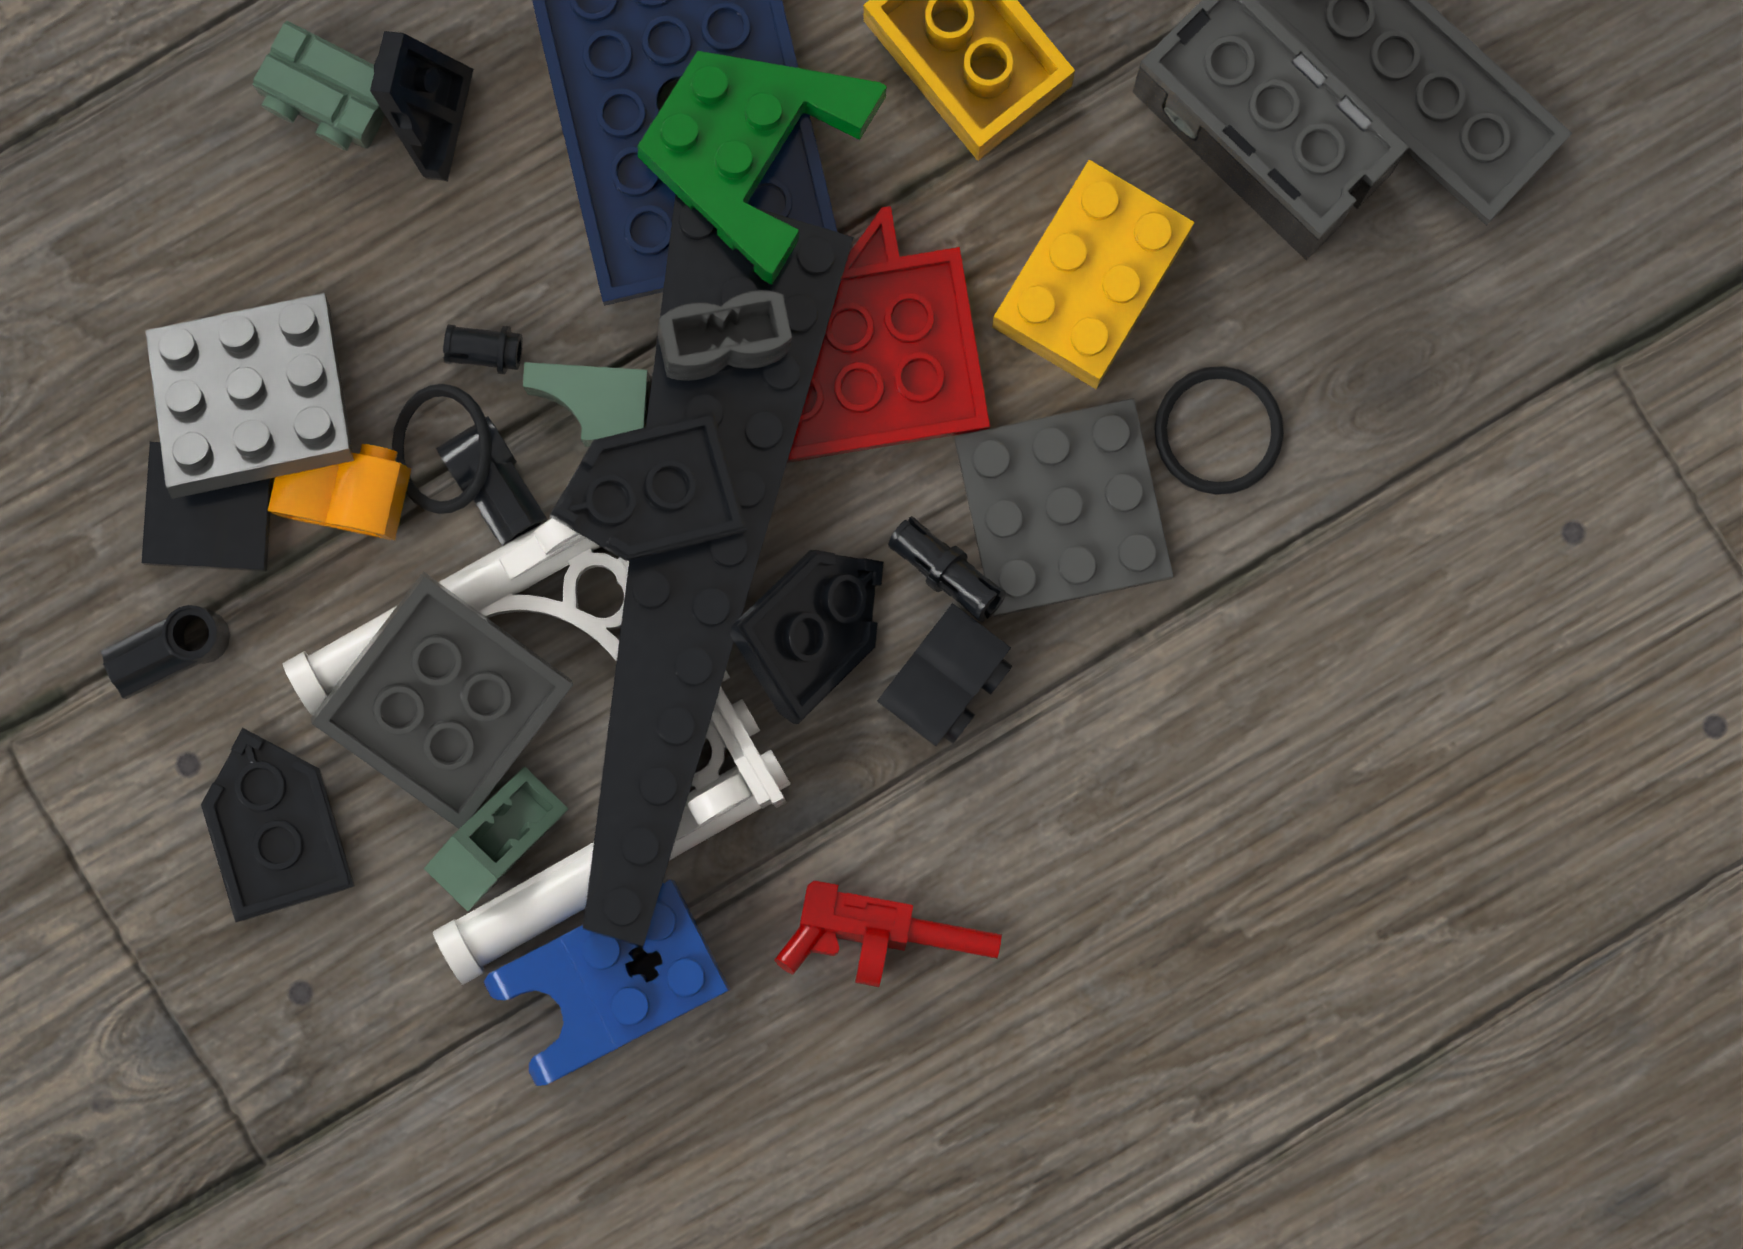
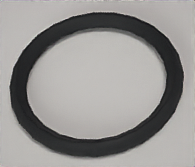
M1224 366L1206 367L1191 372L1177 381L1165 394L1157 410L1154 426L1156 446L1162 461L1170 473L1184 485L1199 492L1215 495L1232 494L1247 489L1263 479L1277 460L1284 436L1283 418L1278 403L1268 388L1254 376L1239 369ZM1225 379L1248 387L1264 404L1270 418L1271 437L1264 458L1251 472L1232 481H1208L1189 473L1177 461L1168 442L1167 425L1169 414L1175 402L1186 390L1206 380Z
M448 384L430 385L417 391L401 410L394 427L392 450L398 452L396 462L406 466L404 459L405 432L411 417L424 402L434 397L444 396L459 402L470 413L479 436L480 455L475 476L468 488L458 497L449 501H437L421 493L414 485L411 477L409 478L406 491L408 497L422 509L437 514L453 513L466 507L476 498L485 484L492 458L491 434L487 419L480 406L470 394L459 387Z

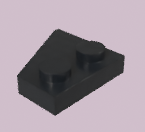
M384 31L379 55L374 64V76L370 91L422 176L431 180L448 181L474 69L405 33Z

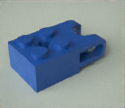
M669 880L661 886L643 947L647 953L658 951L661 955L662 964L655 967L659 975L654 980L648 981L644 974L634 976L631 972L630 963L636 961L632 954L640 946L583 930V925L487 975L483 983L489 995L496 1000H511L520 994L536 990L550 995L561 1008L564 1023L559 1038L547 1049L533 1056L529 1062L528 1071L535 1086L548 1085L730 991L710 948L674 880Z

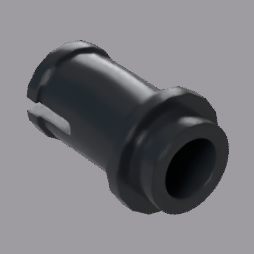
M448 324L444 337L443 353L445 354L443 361L446 364L460 363L497 367L498 374H506L508 369L518 370L522 356V334L511 332L510 326H502L501 331L456 327V325Z

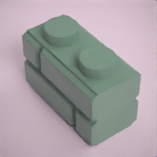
M289 21L283 23L271 46L270 53L266 55L252 84L257 92L265 97L261 104L264 109L290 123H294L296 117L300 115L318 124L319 126L315 131L317 136L346 151L352 142L365 149L370 147L385 116L370 91L374 76L373 64Z

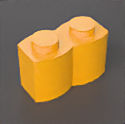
M362 444L360 453H353L354 461L275 477L267 511L279 517L395 540L411 469L402 463L396 462L397 451L380 446Z

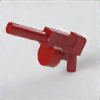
M814 880L807 885L800 926L774 960L783 970L794 975L811 952L829 956L837 955L839 952L837 938L862 943L855 983L880 987L887 948L905 951L907 942L998 959L1002 934L912 918L913 905L837 892L839 885Z

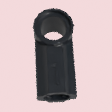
M487 416L486 419L492 441L491 465L485 484L474 499V502L481 511L480 514L496 539L498 538L503 546L546 522L548 519L513 465L517 463L515 457L489 416ZM475 424L436 448L463 492L473 480L479 462L480 445Z
M186 605L175 609L168 615L167 619L100 652L103 657V665L112 684L117 688L123 699H128L200 663L206 664L216 661L229 646L230 632L228 624L219 614L199 606ZM202 618L208 625L209 637L202 648L191 651L185 644L184 631L190 622Z

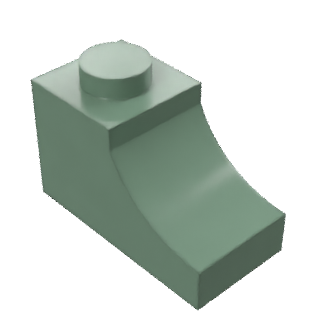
M524 362L523 388L526 393L552 400L572 413L582 427L581 440L585 447H590L595 439L646 427L651 383L648 370Z
M524 766L451 836L424 867V870L462 907L469 911L566 813L568 808Z

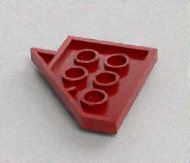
M891 206L880 209L849 252L787 463L990 429L960 247L899 257Z

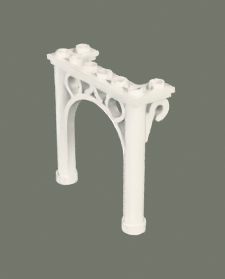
M553 518L439 582L486 618L512 612H532L545 614L568 622L598 641L617 662L619 640L609 630L621 628L624 602L620 610L613 616L607 618L595 617L578 609L577 586L581 575L588 569L603 567L612 571L616 576L618 584L623 589L625 598L629 561H625L620 557L616 559L606 553H593L594 550L601 546ZM570 565L564 576L563 602L540 596L517 595ZM397 606L310 655L303 651L282 663L293 688L312 716ZM726 670L722 682L730 678ZM720 687L706 738L710 741L712 747V757L708 765L694 775L691 786L696 789L689 792L669 861L761 808L763 809L772 803L778 808L787 803L780 790L791 785L772 750L770 749L760 755L750 737L758 733L760 729L743 699L731 705L722 687ZM728 748L737 766L719 775L725 760V749ZM594 842L457 920L453 919L433 931L434 938L444 958L462 985L484 974L483 966L586 908Z

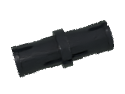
M911 516L908 521L904 520L890 537L888 547L926 576V584L936 592L944 591L975 616L979 622H983L985 618L991 617L1003 602L1006 595L1004 589L976 570L967 561V554L957 546L949 547L933 535L915 517Z

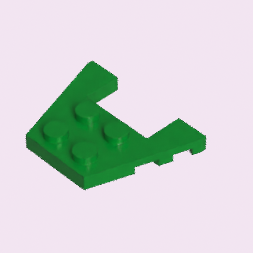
M697 51L638 144V158L690 209L695 207L717 229V235L732 250L737 248L754 265V272L765 282L772 285L799 241V229L747 204L803 113L860 140L885 100L887 86L876 81Z

